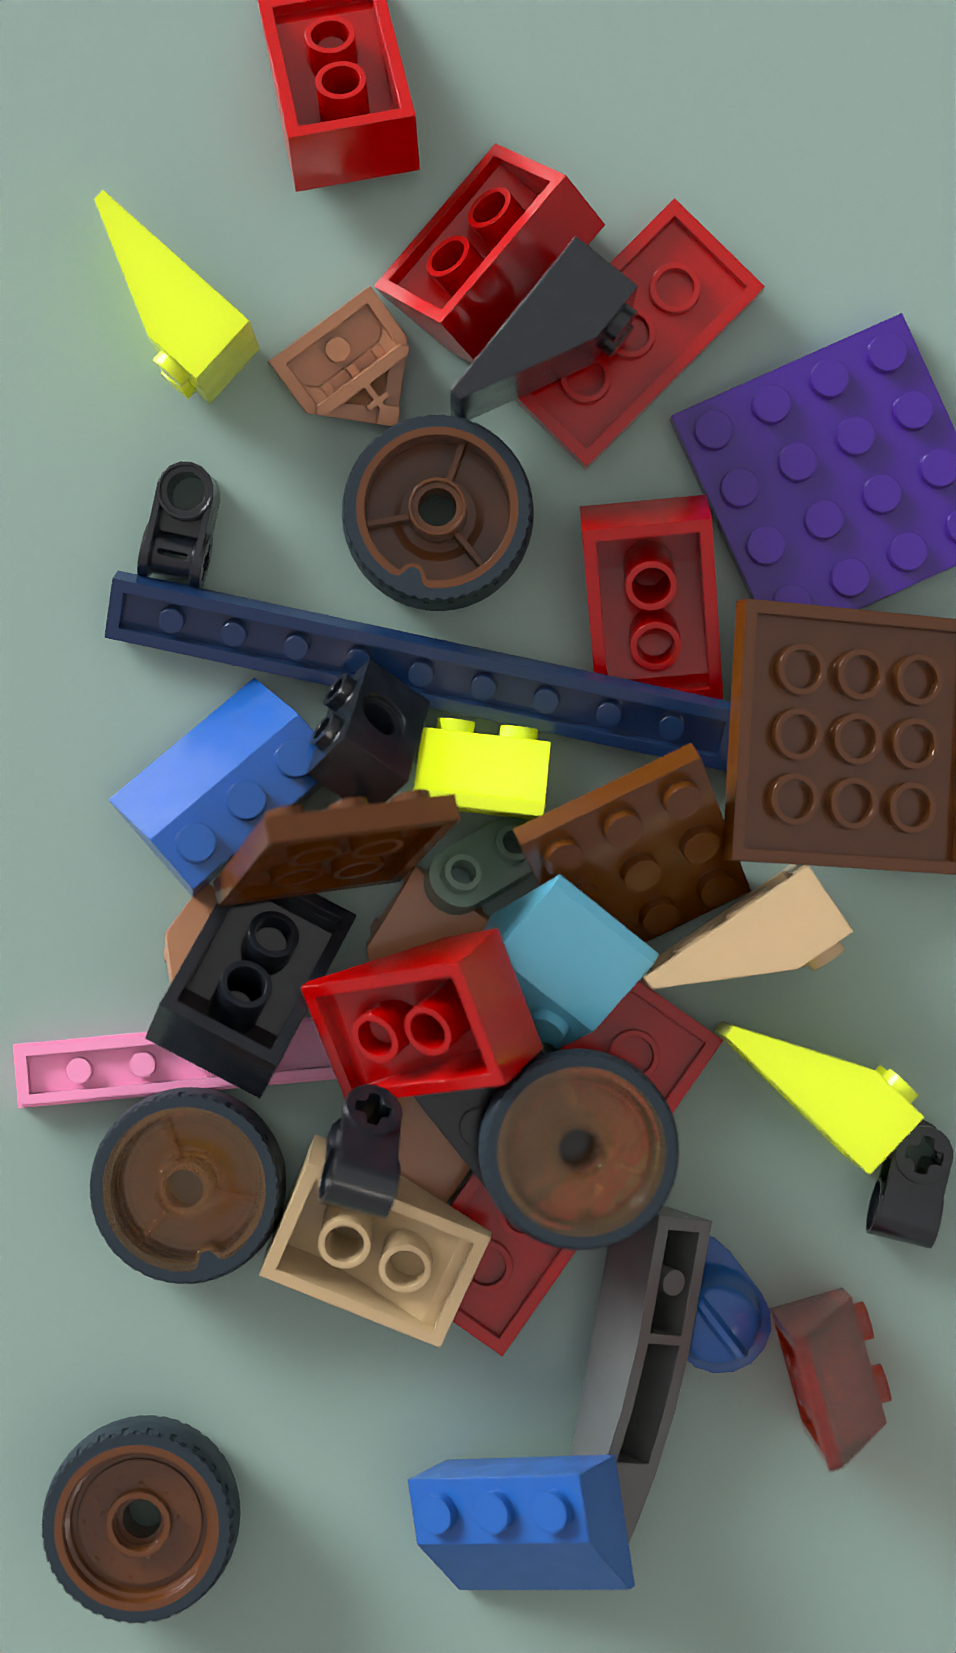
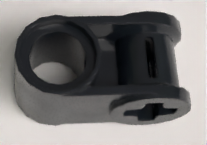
M180 461L168 466L161 473L157 482L150 519L140 545L137 575L150 577L152 574L189 581L191 587L203 588L212 554L213 532L220 505V490L217 482L202 466L193 462ZM187 478L202 480L205 487V495L202 502L190 510L177 508L173 500V492L176 485ZM169 552L187 556L188 558L186 560H183L179 558L163 555V553Z
M364 1084L355 1087L347 1095L342 1109V1118H339L332 1124L326 1138L325 1162L318 1189L319 1203L380 1218H386L389 1215L396 1198L400 1180L401 1164L398 1157L401 1119L403 1115L397 1098L387 1089L378 1085Z
M922 1119L883 1160L879 1178L874 1185L866 1218L867 1234L925 1248H932L941 1225L944 1195L953 1163L954 1151L950 1140L932 1123ZM922 1136H924L925 1141L934 1151L931 1157L921 1156L917 1165H915V1161L906 1153L908 1145L919 1146Z

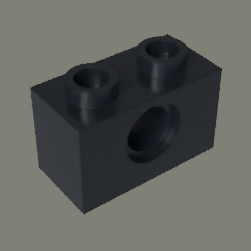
M369 659L352 677L347 673L340 675L326 693L323 704L328 707V711L310 739V744L315 747L307 774L342 799L365 797L368 800V804L387 802L409 781L430 702L376 662Z

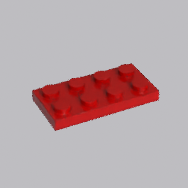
M675 198L610 262L611 265L638 285L633 308L638 311V314L631 323L634 329L622 346L612 357H609L602 351L590 366L514 400L585 470L733 323L765 288Z

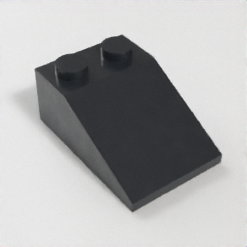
M575 236L451 388V416L471 420L590 366L602 351L609 357H612L634 329L631 323L638 314V311L633 308L638 285Z
M316 893L220 907L216 903L163 996L145 1039L261 1098L308 1010L300 987L308 981L326 975L357 915Z

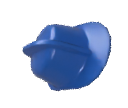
M710 1236L687 1361L694 1367L711 1373L735 1372L751 1364L765 1349L771 1333V1314L762 1293L732 1253L715 1237Z

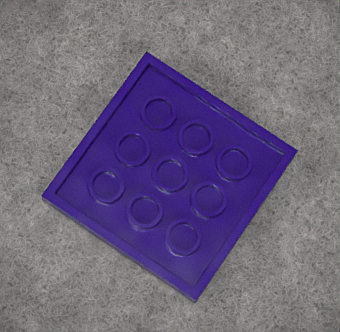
M902 313L671 415L670 423L703 495L706 494L712 516L750 599L862 609L956 567V430Z

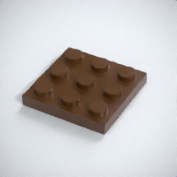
M692 743L513 829L538 886L543 885L558 875L563 876L645 943L751 892L740 861L722 860L725 820L701 757Z
M418 789L398 794L391 799V802L368 804V800L365 797H352L331 804L327 810L305 812L302 805H286L272 809L265 813L259 824L247 836L245 842L213 881L218 907L400 882L460 821L461 817L455 794L431 797L429 790Z

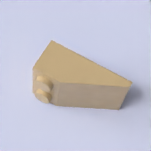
M789 865L660 953L654 964L640 980L651 989L795 970L807 966L814 971L835 959L845 950L840 940L851 934L853 930L811 868L804 865Z
M315 1134L282 1209L278 1223L268 1241L259 1276L440 1348L491 1239V1232L401 1174L394 1204L386 1218L319 1203L318 1189L325 1162L327 1141L326 1138Z

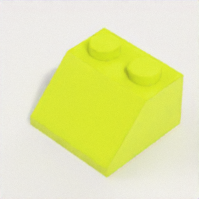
M437 718L436 728L423 727L413 790H429L431 797L455 794L459 812L502 817L510 816L533 820L544 814L551 742L537 740L538 729L501 725L499 736L474 733L475 722L453 718Z

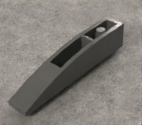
M616 1201L613 1218L626 1210L633 1202ZM662 1206L653 1219L634 1235L607 1248L571 1456L616 1455L628 1542H630L655 1478L674 1417L691 1346L712 1221L668 1206Z

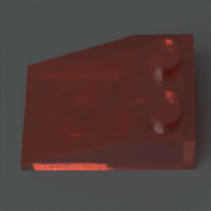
M843 1288L769 1308L803 1430L829 1472L844 1468L887 1424L882 1404L892 1401L883 1367L880 1363L870 1364L864 1341L874 1339L873 1328L866 1306L863 1301L853 1303L852 1297Z

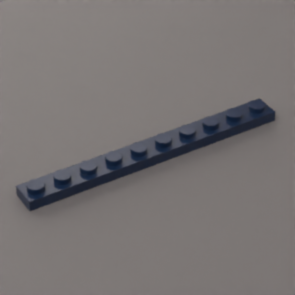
M119 570L112 578L104 638L332 686L343 673H347L352 677L371 659L430 702V708L514 726L535 728L546 733L663 757L692 743L705 767L727 771L730 701L203 588L191 587Z

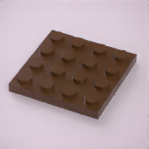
M747 598L736 601L722 860L956 875V619Z

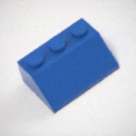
M254 677L113 795L109 802L193 897L220 874L230 861V858L234 856L245 842L247 836L252 833L262 820L265 813L281 806L301 805L323 786L307 774L315 747L310 744L314 731L296 711Z
M615 1454L448 1459L408 1479L417 1545L459 1590H630L635 1586Z

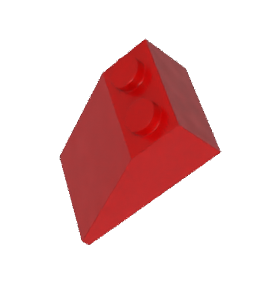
M258 0L295 191L311 190L420 170L416 115L387 1Z
M706 494L579 506L594 672L716 699H724L713 525Z
M498 928L443 937L308 981L300 987L345 1100L350 1091L364 1084L378 1085L385 1088L396 1098L505 1085L543 1049Z

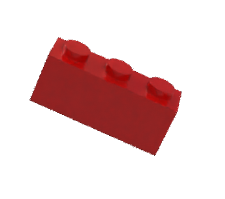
M495 143L374 287L448 351L472 364L575 236L589 246L591 241L605 226V223L565 174Z

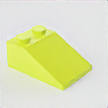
M102 190L94 201L146 333L158 353L152 361L162 370L161 376L186 399L189 400L196 392L210 404L260 349L250 321Z
M724 1021L714 1029L734 1051L843 1156L869 1175L924 1118L911 1105L919 1095L891 1069L887 1071L879 1065L873 1070L858 1063Z

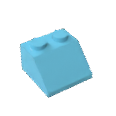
M561 875L556 876L491 914L483 931L499 929L539 1038L543 1042L552 1044L557 1049L593 1032L650 969L658 956L655 950Z

